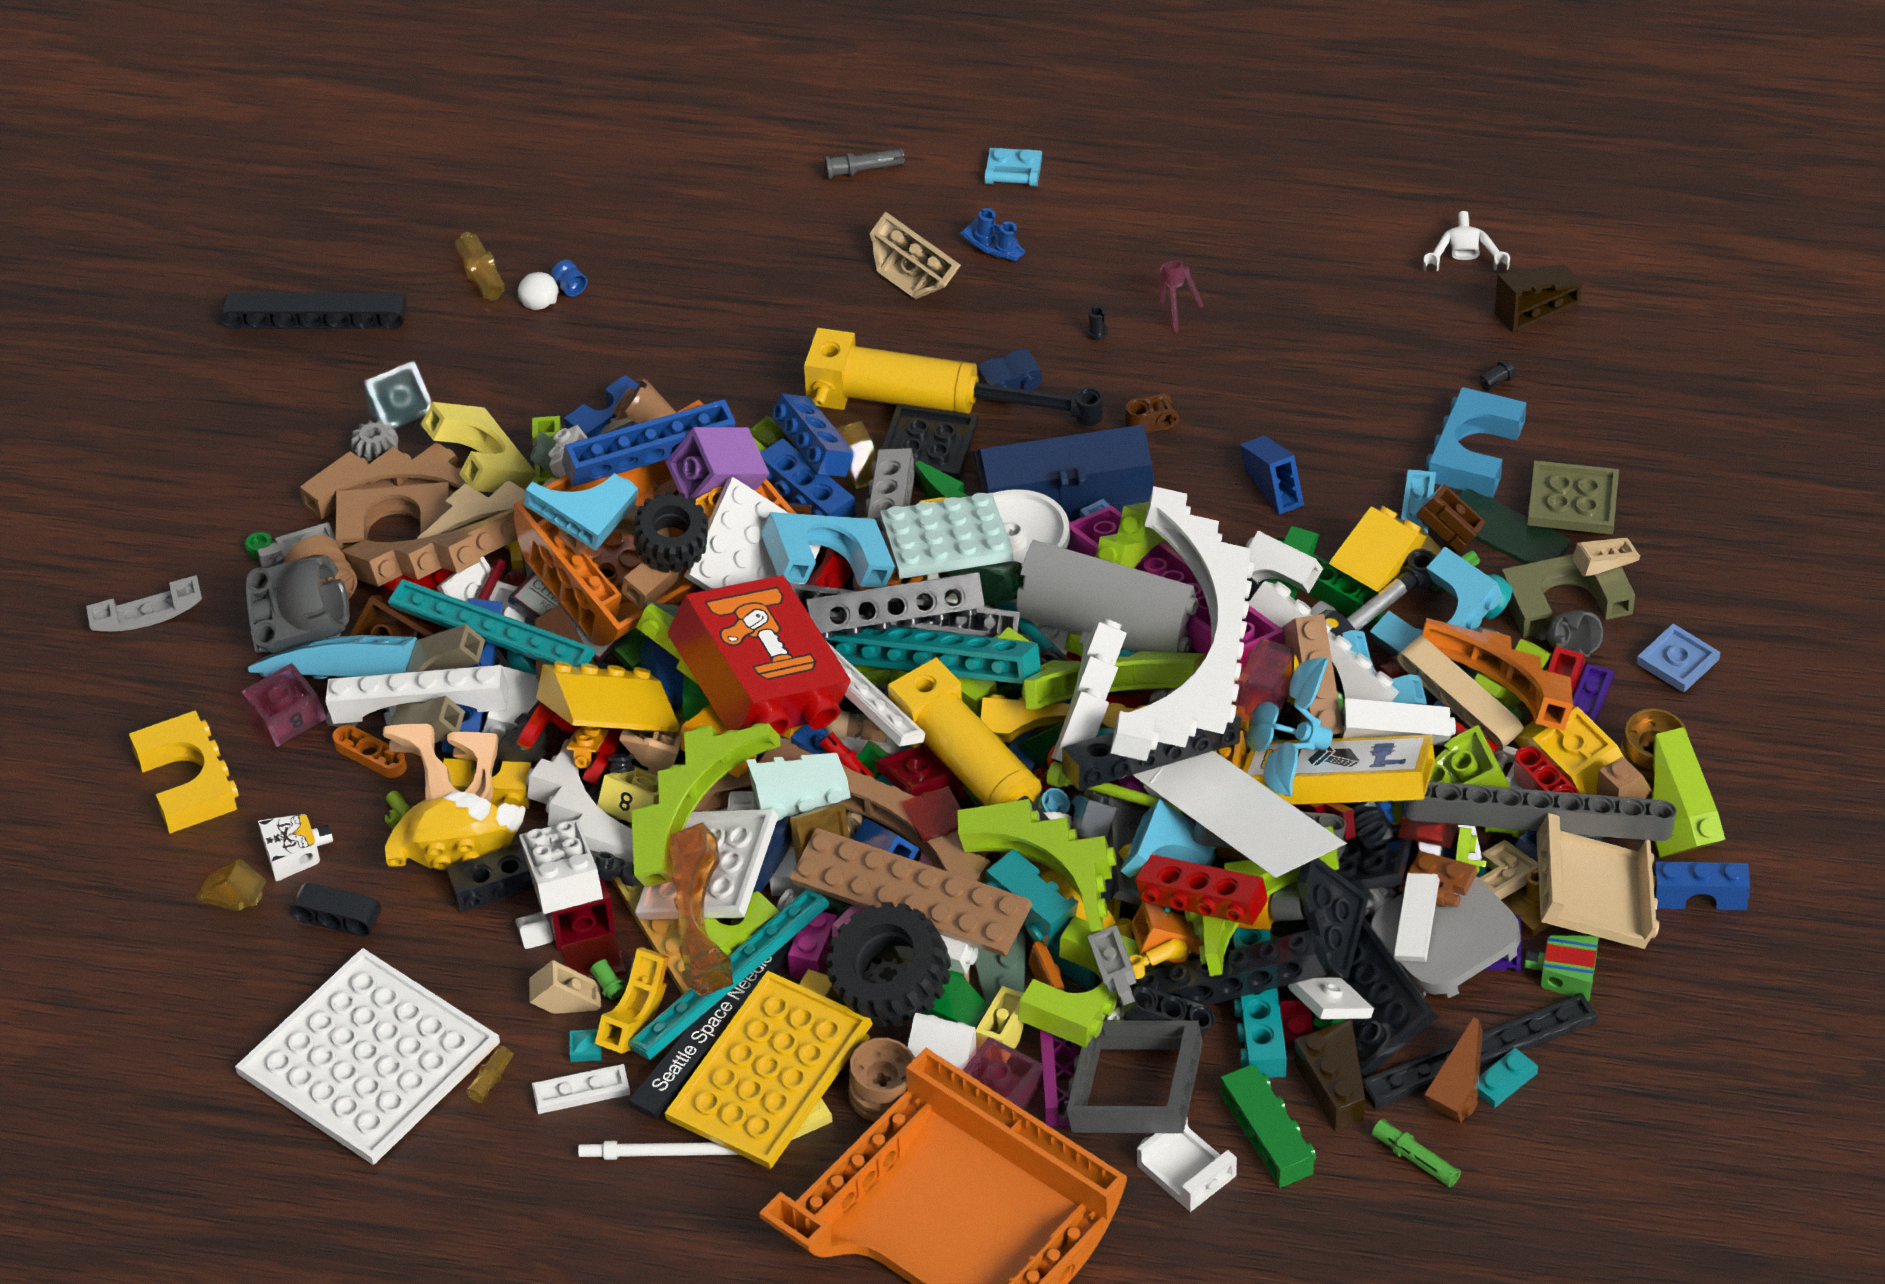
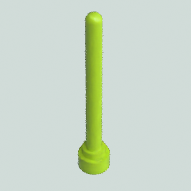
M1054 761L1048 770L1047 784L1059 788L1069 784L1073 785L1062 773V763ZM1111 783L1087 788L1091 791L1150 808L1161 799L1178 813L1184 814L1182 810L1166 799Z

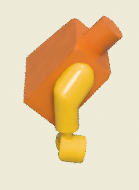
M1142 902L1132 921L1127 918H1121L1115 924L1120 934L1128 938L1133 937V931L1140 954L1146 955L1144 957L1140 955L1129 956L1136 975L1135 979H1140L1145 975L1144 966L1151 964V966H1154L1165 960L1183 963L1189 952L1200 955L1199 946L1204 945V942H1200L1199 935L1194 934L1192 925L1186 921L1185 916L1171 910L1166 913L1164 907Z

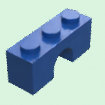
M624 375L605 389L607 409L594 410L583 404L564 417L565 428L569 429L578 425L587 438L598 436L602 429L611 423V418L617 417L613 414V411L625 391L629 387L634 390L638 384Z
M1655 863L1654 876L1656 877V884L1654 887V897L1658 900L1657 908L1685 909L1686 901L1691 896L1707 894L1715 898L1716 910H1747L1750 892L1748 863Z

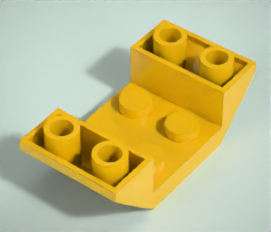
M1578 706L1572 707L1565 731L1539 725L1533 721L1525 726L1523 731L1514 739L1521 748L1531 746L1538 749L1577 789L1579 794L1596 795L1599 770L1623 756L1618 745Z

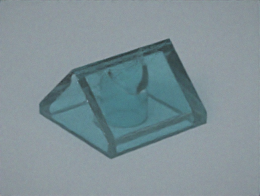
M414 360L363 381L369 411L377 421L381 419L384 424L390 423L393 429L425 416L432 403Z

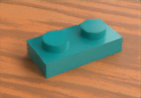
M1514 1048L1479 1076L1478 1096L1495 1109L1538 1073V1065Z

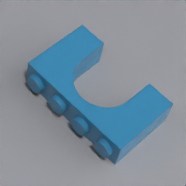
M1462 387L1458 397H1453L1450 416L1446 415L1444 417L1441 429L1442 434H1437L1435 438L1434 453H1429L1426 459L1425 469L1430 472H1436L1435 484H1445L1447 487L1493 498L1501 480L1503 459L1472 452L1464 448L1459 441L1468 435L1476 433H1486L1517 441L1525 423L1527 402Z

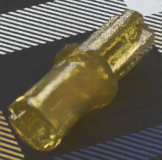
M500 1046L487 1064L480 1066L478 1076L466 1090L470 1099L478 1103L484 1101L495 1083L497 1084L501 1081V1073L513 1058L512 1051L508 1050L505 1046Z

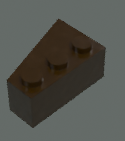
M1564 264L1497 274L1495 314L1514 333L1581 303L1582 282Z

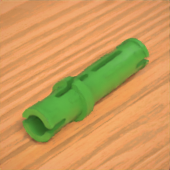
M1385 1119L1380 1120L1375 1125L1372 1136L1391 1147L1394 1154L1399 1157H1406L1449 1188L1457 1182L1461 1170L1456 1169L1435 1153L1413 1140L1414 1136L1409 1132L1403 1133Z

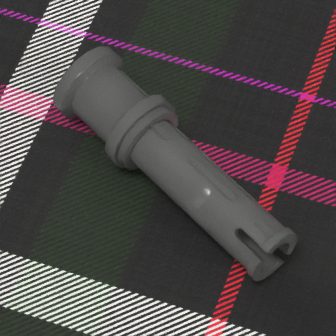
M902 148L856 156L850 152L841 157L830 158L829 156H824L827 179H832L833 176L843 174L854 176L857 171L904 165L905 159L901 157L904 156Z

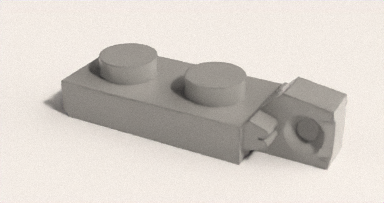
M328 522L275 538L274 543L257 550L262 568L283 564L290 549L301 540L310 536L326 535L336 541L330 524Z
M1117 925L1088 935L1087 937L1106 988L1109 989L1110 993L1118 992L1123 1006L1134 1002L1135 999L1130 985L1136 983V975Z

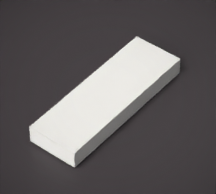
M1407 873L1394 953L1397 961L1427 962L1440 880L1438 874Z
M624 1064L532 1083L538 1114L630 1095Z

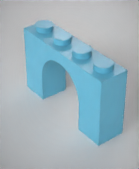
M770 512L761 532L777 576L784 575L788 582L807 583L816 563L809 545L826 546L844 556L853 570L858 585L862 587H886L895 568L875 519Z
M1446 547L1426 567L1431 580L1458 599L1457 610L1454 616L1447 622L1448 624L1475 631L1480 626L1482 618L1489 610L1497 607L1503 596L1498 582ZM1389 610L1370 631L1375 644L1396 659L1398 653L1420 636L1422 632L1421 629L1412 627Z

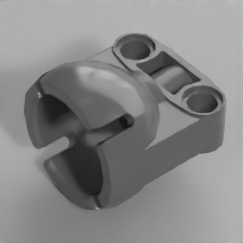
M314 554L265 569L255 568L248 573L246 578L247 607L252 636L257 645L270 653L276 654L284 651L286 648L336 636L346 629L345 626L349 622L350 612L347 591L343 580L321 581L324 578L335 577L338 573V568L328 556ZM267 580L265 586L261 588L262 583ZM274 633L273 638L268 642L269 636Z

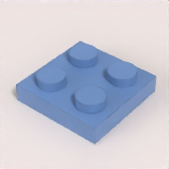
M1672 624L1638 655L1637 664L1684 693L1719 661L1720 651L1677 625Z

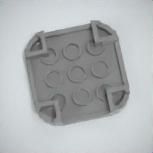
M1477 876L1466 895H1460L1461 899L1458 907L1435 905L1427 962L1398 961L1424 997L1426 993L1435 995L1447 994L1448 998L1459 994L1458 985L1501 958L1505 957L1510 962L1517 955V948L1521 941L1518 919ZM1404 893L1381 907L1372 919V927L1393 956Z

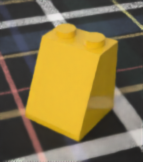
M1383 505L1380 510L1371 506L1329 564L1371 589L1380 592L1401 575V569L1408 564L1409 554L1416 549H1421L1427 536L1420 533L1421 527L1406 519L1402 523L1395 519L1397 513Z

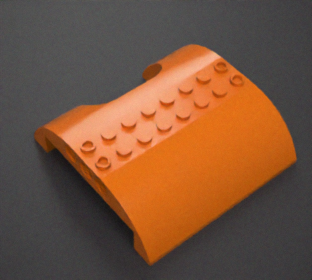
M925 1048L906 1067L907 1091L796 1202L780 1192L759 1212V1217L764 1222L815 1256L821 1258L843 1254L868 1256L879 1261L912 1284H1068L1088 1260L1107 1230L1122 1197L1127 1176L933 1051Z

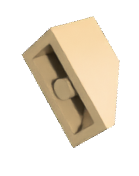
M554 960L529 978L530 1003L552 1014L597 1011L601 1008L600 984Z

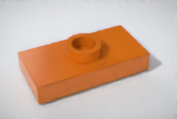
M1042 941L1034 942L1028 964L1035 980L1064 991L1065 986L1061 980L1060 968L1057 964H1054L1048 948Z

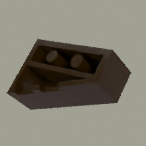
M1352 1018L1295 1039L1294 1063L1335 1132L1363 1122L1365 1095Z

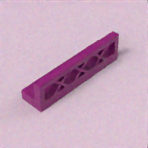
M1039 1029L1046 1125L1049 1127L1070 1126L1069 1119H1065L1064 1115H1058V1109L1064 1105L1065 1100H1069V1090L1064 1092L1056 1084L1064 1077L1068 1080L1075 1077L1074 1061L1076 1055H1079L1078 1044L1068 1040L1061 1042L1053 1034ZM1062 1052L1073 1059L1065 1067L1055 1061V1058Z

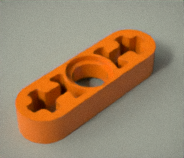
M352 725L340 726L333 732V741L337 752L388 778H396L405 773L407 765L404 753L390 751L389 744ZM367 748L377 749L372 755L362 754L363 750Z

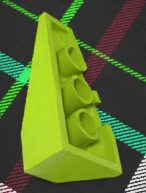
M1479 725L1451 738L1444 745L1445 749L1435 757V764L1430 778L1432 782L1511 787ZM1393 801L1394 807L1392 812L1395 821L1392 824L1395 828L1405 825V816L1402 813L1403 801Z
M1685 727L1655 734L1653 756L1654 790H1652V799L1668 801L1677 810L1672 836L1665 841H1654L1658 858L1713 845L1725 840L1717 808Z

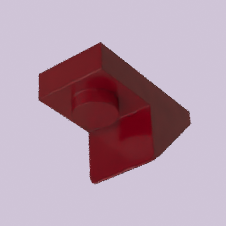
M1296 995L1278 996L1285 1049H1294L1295 1039L1313 1033L1312 1010Z

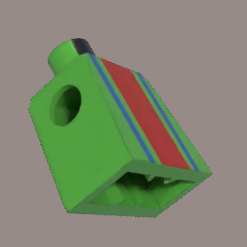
M1551 935L1548 937L1546 952L1527 950L1525 968L1542 971L1541 987L1543 989L1570 997L1582 993L1587 1001H1590L1599 937Z

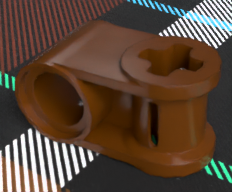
M1159 393L1154 396L1134 398L1126 404L1125 427L1144 424L1146 433L1168 430L1179 423L1180 415L1173 409L1172 398L1169 394Z

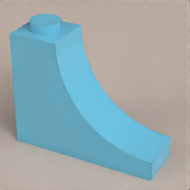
M615 473L600 485L577 492L551 490L532 481L525 490L523 505L596 551L636 504L638 488L629 479L621 478Z
M1159 799L1142 816L1120 871L1131 878L1147 862L1151 854L1211 866L1216 858L1214 853L1216 847L1197 843L1193 838L1195 824Z

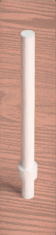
M604 1141V1144H579V1157H604V1160H617L618 1157L740 1155L715 1142L618 1144L617 1141Z

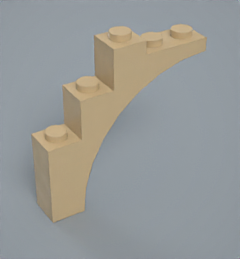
M551 477L541 486L545 487L556 481V479ZM508 480L488 498L465 483L445 501L448 511L441 515L426 531L422 532L417 539L450 532L491 518L506 510H514V504L524 499L525 490Z

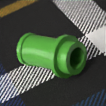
M600 960L592 966L590 972L602 987L604 997L614 1000L625 992L624 981L617 978L607 960Z

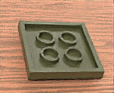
M1534 460L1527 525L1613 534L1619 469Z

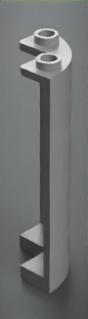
M1032 540L1021 570V575H1024L1022 588L1019 587L1017 592V612H1020V618L1077 635H1082L1083 631L1091 633L1095 622L1103 623L1105 619L1121 624L1120 630L1127 633L1121 648L1135 652L1188 653L1191 638L1188 636L1186 624L1190 615H1195L1199 604L1194 586Z

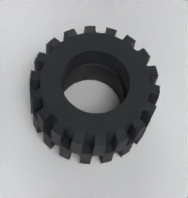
M666 492V496H661L659 493L654 495V500L648 498L644 501V507L640 506L638 508L637 516L634 519V546H636L637 555H641V561L645 564L650 562L652 569L663 568V572L669 573V569H675V573L682 572V567L687 569L693 567V561L698 563L702 559V554H705L708 538L707 514H704V508L701 504L696 505L694 498L686 499L685 494L679 493L678 496L673 495V492ZM667 527H674L685 533L678 537H665L657 533V531Z

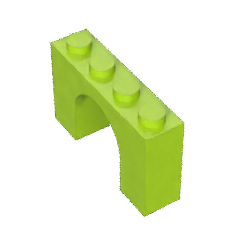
M1075 916L1072 918L1060 937L1059 957L1092 970L1101 978L1102 983L1087 992L1069 993L1033 979L1019 1000L1018 1014L1019 1021L1085 1048L1092 1037L1097 1038L1099 1036L1103 1020L1106 1016L1110 1017L1117 1003L1116 999L1119 996L1117 991L1110 993L1103 981L1087 937L1099 931L1091 932L1088 921ZM1121 935L1128 956L1140 955L1136 940Z

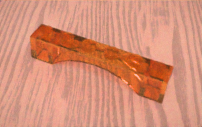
M701 822L670 835L672 848L669 850V854L674 866L672 880L676 887L677 895L674 898V903L679 914L677 929L681 935L682 943L679 951L684 962L682 978L688 988H692L700 997L732 985L733 976L731 959L717 944L710 940L704 923L706 890L720 859L717 837Z

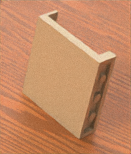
M1548 813L1536 833L1541 922L1645 949L1650 939L1655 938L1659 930V921L1656 920L1658 900L1654 897L1656 877L1652 871L1654 854L1651 853L1650 840H1645L1640 850L1635 851L1560 831V817Z

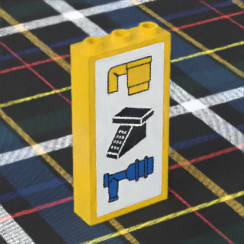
M1432 735L1333 738L1329 747L1324 751L1315 748L1314 750L1307 748L1298 749V762L1292 784L1293 796L1274 793L1291 805L1424 800L1435 764ZM1299 740L1271 741L1264 751L1257 752L1251 749L1249 753H1246V763L1241 765V770L1270 789L1264 781V766L1270 753L1277 751L1279 744L1300 742Z

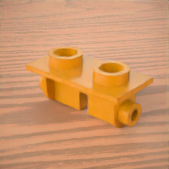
M580 727L567 746V750H574V763L577 767L584 769L591 764L592 757L597 753L610 730L601 729V727Z

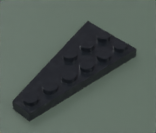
M1364 916L1349 978L1344 981L1374 1008L1371 1018L1352 1019L1356 1048L1360 1057V1072L1365 1077H1368L1438 1016Z

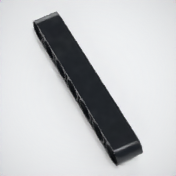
M229 293L223 299L220 322L225 327L232 329H398L404 323L407 301L402 295L397 293Z

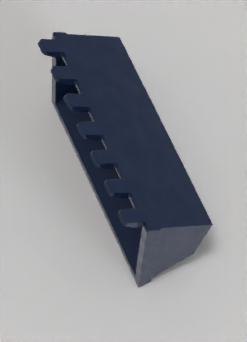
M1144 424L982 448L973 451L982 493H995L1004 490L1038 492L1056 501L1065 511L1068 521L1080 518V509L1101 499H1104L1110 506H1113L1122 513L1124 506L1149 502L1154 486L1152 461Z

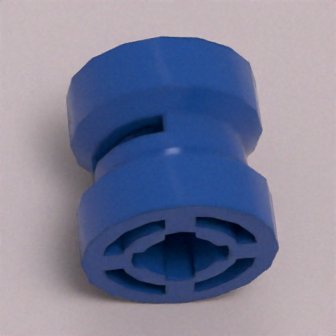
M562 260L552 269L551 276L557 285L561 286L562 291L570 297L577 296L586 288V276L578 270L572 261Z

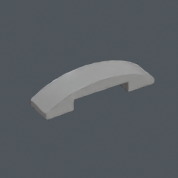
M197 575L170 582L171 591L116 605L113 598L88 605L86 609L91 630L125 631L155 625L180 615L202 600Z

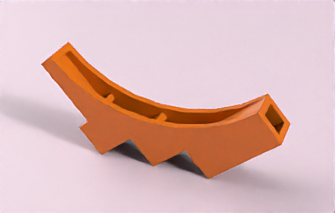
M1429 618L1425 619L1420 636L1429 640L1449 659L1460 662L1487 675L1512 691L1529 708L1536 724L1565 731L1573 707L1570 677L1542 670L1540 656L1513 650L1511 636L1486 629L1478 632Z

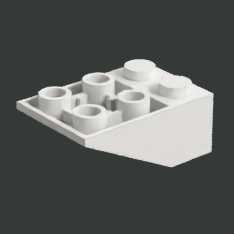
M578 819L564 821L558 825L543 829H533L528 833L519 835L543 914L603 899L598 870Z

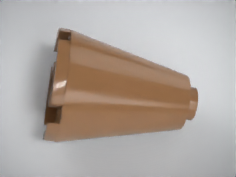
M639 377L635 380L638 384L633 390L629 387L620 398L613 411V414L617 417L611 418L610 421L633 419L636 425L674 414L676 411L648 380Z

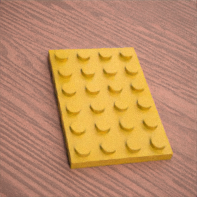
M767 970L666 1110L665 1116L667 1120L771 1169L873 1025L872 1020L855 1013L836 1001Z

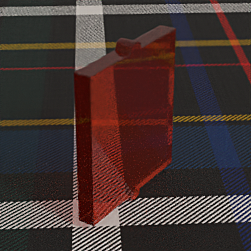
M949 786L929 793L923 792L918 797L902 802V806L922 843L940 836L947 837L949 833L958 830L957 810H961Z
M1402 817V825L1398 837L1451 848L1455 836L1459 835V825L1414 821Z
M613 933L561 946L566 960L565 966L595 981L597 980L590 972V969H592L595 963L604 959L608 961L616 976L626 974L622 960L623 952L622 949H618Z

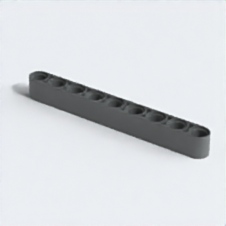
M1429 781L1424 800H1403L1402 806L1403 815L1412 821L1538 831L1545 817L1550 813L1560 817V831L1567 833L1651 841H1665L1672 836L1677 812L1676 807L1672 803L1663 800Z

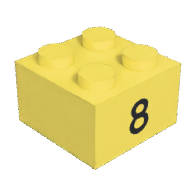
M635 766V770L630 772H613L604 775L597 805L613 819L632 823L631 810L642 808L645 804H659V790L656 783L657 775Z

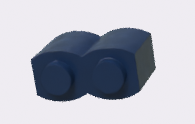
M1028 349L1013 351L1003 358H993L978 366V378L980 383L1025 390H1034L1042 384L1041 370Z

